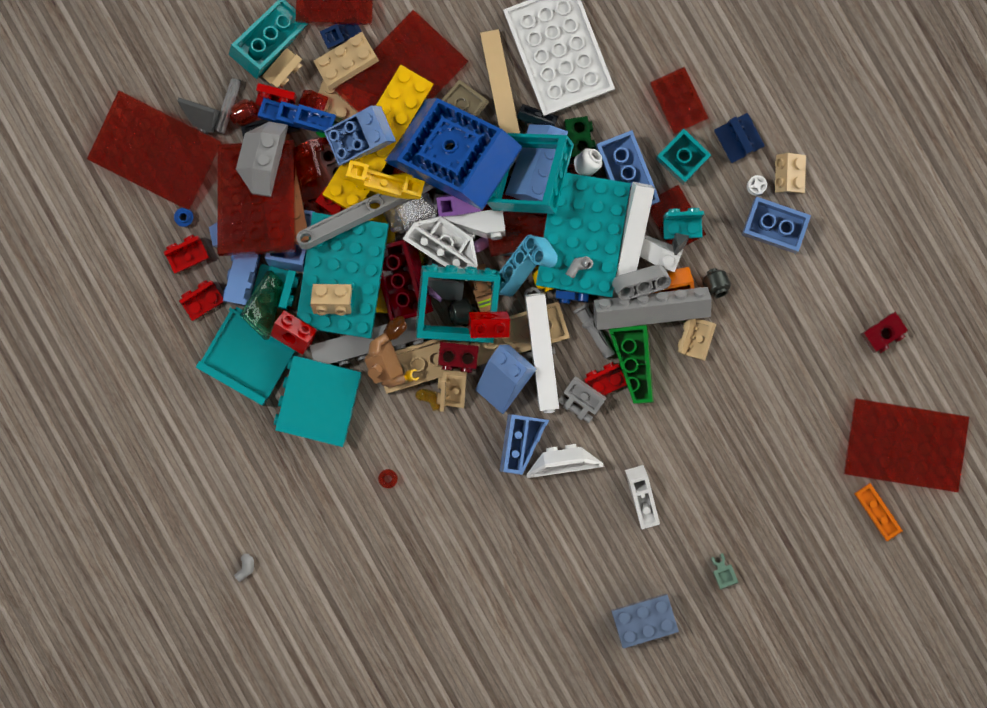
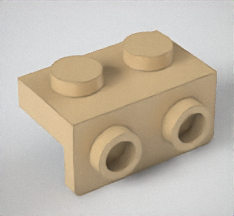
M286 48L262 77L273 87L278 88L280 86L283 88L290 80L287 76L291 72L295 74L302 66L299 63L302 58Z
M793 153L776 155L775 192L805 193L806 155Z
M313 284L311 296L313 313L318 315L337 314L340 316L351 314V284Z
M701 319L686 320L683 327V336L678 342V352L685 356L705 361L716 324Z
M443 371V376L438 379V389H441V393H438L437 404H440V412H444L445 406L464 408L467 372Z

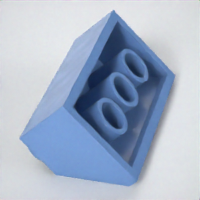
M530 124L526 134L567 135L568 131L551 125ZM522 148L505 194L519 200L542 201L556 149Z
M632 130L596 144V150L602 156V165L608 180L631 183L629 196L632 182L649 184L655 188ZM656 189L654 190L651 206L660 202Z

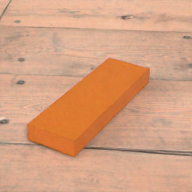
M868 483L854 493L886 542L903 531L871 483Z

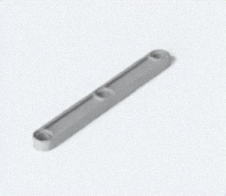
M425 182L422 194L435 187ZM379 193L301 230L296 237L298 245L302 249H310L411 199L390 197ZM373 203L380 204L377 209L370 208V205ZM303 237H311V240L309 242H301V239Z

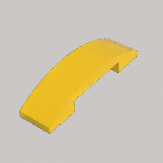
M350 160L345 178L356 185L390 197L402 199L421 198L425 181L406 176V179H401L368 169L369 165Z

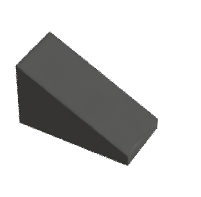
M675 233L672 241L674 255H677L686 246L689 238L688 235Z

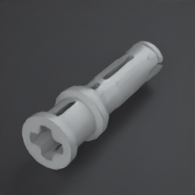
M586 303L573 312L578 315L583 323L582 327L588 330L604 359L615 354V351L610 346L603 332L597 330L594 316L588 308L589 304Z

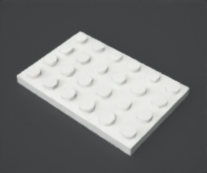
M528 0L503 10L543 116L553 114L615 90L581 0Z

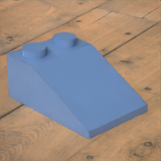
M304 210L307 227L311 226L312 212L314 211ZM269 240L265 260L268 266L304 272L307 249H302L299 245H293L272 250Z
M499 345L488 360L475 390L500 413L504 414L537 369L510 345Z

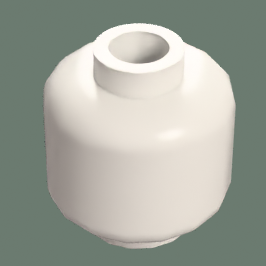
M584 149L574 159L576 172L583 176H592L602 166L601 154L595 149Z

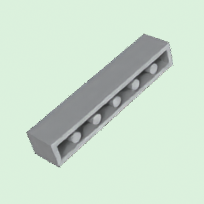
M708 287L651 293L629 300H621L619 297L594 300V321L597 330L711 317L712 299Z
M417 316L405 319L407 324L406 330L397 339L391 340L395 351L406 348L405 344L413 342V345L424 343V338L416 337ZM386 325L373 328L372 338L346 335L310 345L313 360L328 364L339 363V366L351 363L350 360L357 358L358 361L364 360L368 354L370 342L383 334Z

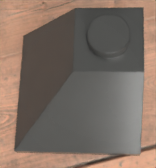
M178 97L179 105L192 126L198 128L197 132L206 135L209 132H215V126L220 114L219 110Z
M429 257L428 265L436 264L438 267H445ZM428 277V286L442 299L451 301L462 300L465 280Z

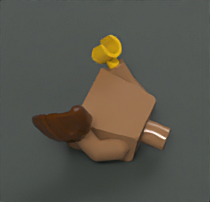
M398 316L389 321L383 334L372 340L369 344L365 363L369 370L368 376L375 384L381 382L383 386L392 388L404 384L406 380L411 382L419 379V377H412V373L417 371L416 369L408 370L403 375L404 372L391 343V340L397 339L407 328L403 316Z

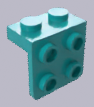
M262 264L257 275L251 297L252 300L288 310L289 306L292 307L295 297L292 295L293 290L297 288L300 277H297L298 273Z

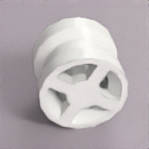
M760 175L751 177L747 182V190L753 196L763 194L767 188L766 179Z

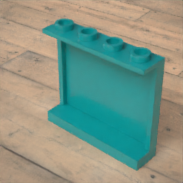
M230 307V312L202 360L196 365V368L264 406L285 371L289 359L293 357L295 350L270 336L273 327L269 326L267 329L261 325L263 321L254 316L250 319L245 316L246 312L236 307L234 310Z
M294 355L288 362L287 369L290 372L288 377L285 376L283 382L285 393L279 399L278 406L281 409L274 419L273 425H276L275 430L343 447L363 371L352 370Z

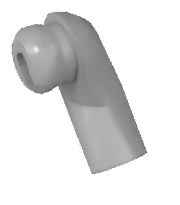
M586 256L575 258L566 275L574 278L578 270L592 268L593 261Z
M248 553L241 556L242 569L234 574L238 582L244 580L254 570V559Z

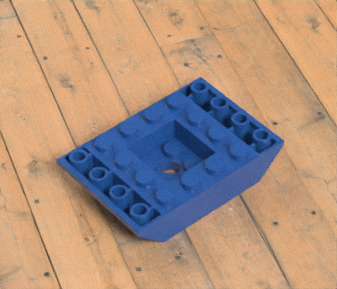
M432 98L424 100L405 133L385 161L387 164L483 210L521 151L522 146L503 129L445 101ZM454 143L455 147L452 150H446V145Z

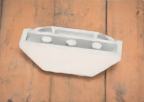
M442 216L414 222L403 237L405 241L445 267L447 265H455L458 268L465 269L467 266L476 268L478 266L473 237Z
M576 444L565 445L563 450L551 447L546 448V452L540 455L526 476L527 478L600 468L603 467V463L582 447H577Z

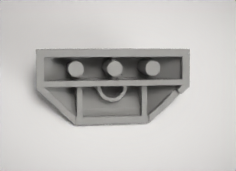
M267 122L244 135L236 170L254 195L271 197L288 129L287 124Z

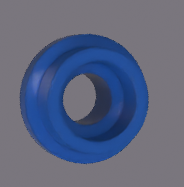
M180 208L175 212L174 220L177 225L187 227L193 222V213L188 208ZM186 214L187 218L186 220H181L180 216Z

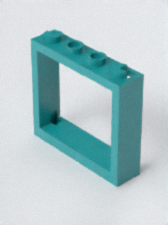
M507 133L522 148L556 149L542 201L502 199L509 173L508 170L487 204L493 211L556 214L574 146L573 142L567 135Z
M436 264L422 266L415 329L416 337L494 343V338H470L468 328L424 325L428 277L493 282L490 312H497L501 279L499 271L490 268L479 270L472 266H467L465 269L458 268L455 265H447L446 267H438Z

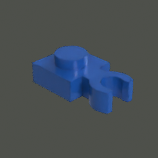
M556 290L555 300H559L561 304H570V301L588 303L589 294Z

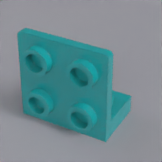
M678 208L669 209L663 216L664 240L673 239L675 233L688 235V239L702 238V217L704 216V211H700V208H688V211L680 212Z

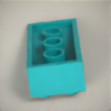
M277 0L231 44L228 55L254 78L258 79L304 30L310 21L286 0Z

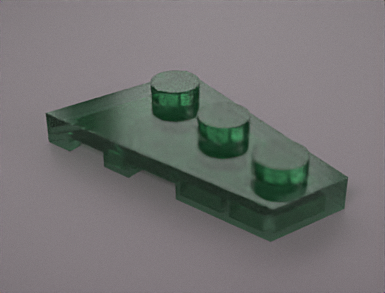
M272 270L266 272L240 314L264 340L270 338L284 282Z

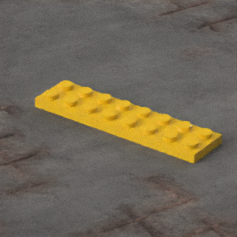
M400 65L376 106L382 107L396 142L354 161L369 165L368 169L381 173L387 164L386 158L405 133L434 84ZM349 163L339 166L322 194L345 209L365 200L370 190L360 187L345 178Z

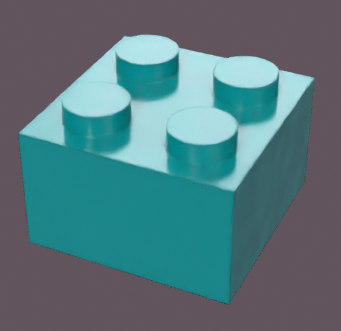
M683 129L657 155L656 160L684 185L710 158L711 154Z

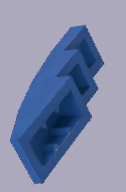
M263 98L258 118L324 133L326 129L333 126L336 115L300 104L296 106L283 101L279 103Z

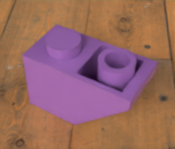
M450 194L436 198L438 214L442 217L483 211Z

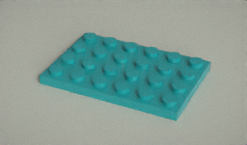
M566 173L556 214L547 213L543 237L549 241L555 250L557 263L552 268L539 266L536 286L612 298L614 289L612 281L616 277L631 183ZM586 256L593 261L592 268L578 270L574 278L566 275L575 258Z
M312 212L311 226L332 215ZM366 221L307 249L297 312L298 319L320 331L372 338L389 224ZM313 284H351V314L343 316L337 314H314L311 307Z

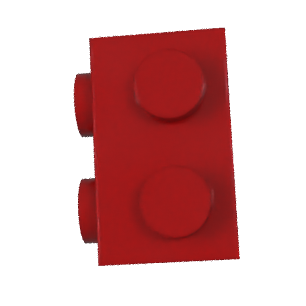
M190 235L183 239V243L179 245L174 243L166 247L167 250L163 253L167 257L174 274L180 273L210 258L199 236Z

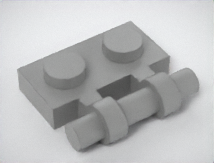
M575 376L564 391V394L569 399L561 395L558 402L563 405L564 409H569L578 415V419H583L590 423L593 417L587 412L590 411L595 415L606 400V397ZM576 401L578 404H580V405L583 406L584 408H583V409L579 408V407H578L577 405H575L573 402Z

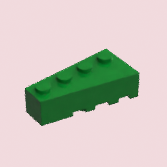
M648 326L608 329L633 404L654 403Z

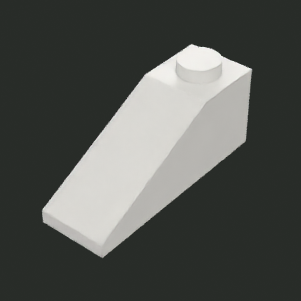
M487 210L445 216L446 220L468 233L487 239L491 238V240H499L506 236L503 211Z
M645 235L640 257L654 265H662L665 269L675 272L683 249L677 255H674L671 244Z
M644 465L625 470L641 529L659 525L660 522Z

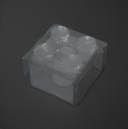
M428 192L421 195L420 199H411L384 212L383 215L389 224L391 232L399 231L401 234L405 231L407 232L414 222L432 218L433 215L437 214V211Z

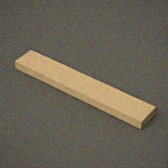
M499 29L482 32L480 36L499 128L503 129L506 133H520Z

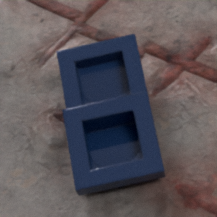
M353 17L339 25L335 24L320 31V34L327 49H331L362 31L356 18Z

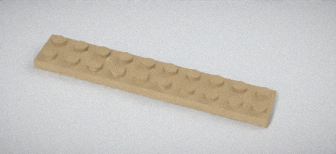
M559 301L546 305L551 344L569 339L570 336ZM527 311L509 316L510 337L494 338V343L433 339L395 351L404 372L403 375L408 370L416 369L417 371L412 373V377H419V379L411 382L406 380L404 384L392 388L384 386L386 394L442 377L444 370H441L442 366H438L440 342L479 346L477 366L487 364L499 345H510L519 354L530 351L531 342ZM450 351L445 352L443 355L444 361L451 362L454 359V354ZM465 354L462 357V361L465 364H470L473 362V356ZM453 367V371L461 372V368Z

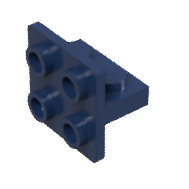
M748 113L738 118L734 117L728 123L714 130L730 163H734L765 146Z

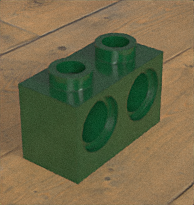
M588 116L565 119V131H568L567 136L574 144L570 160L575 159L582 152L577 149L578 143L583 142L587 145V148L596 150L595 139L591 140L590 132H593L592 121H588ZM582 124L585 130L578 133L574 130V126Z

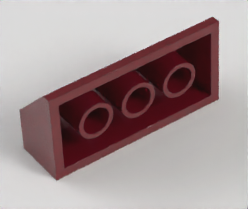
M404 239L386 244L380 284L390 321L398 316H403L405 319L417 316L422 265L418 249ZM428 287L425 314L434 311Z

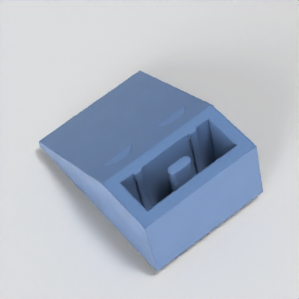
M371 105L324 131L339 166L349 163L350 160L354 161L381 150L396 142L381 106Z

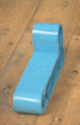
M527 235L499 272L501 276L499 295L513 296L536 265L548 268L556 265L557 254L546 238L534 235Z

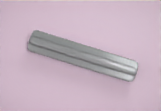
M232 78L230 80L215 126V131L224 134L241 85V81Z

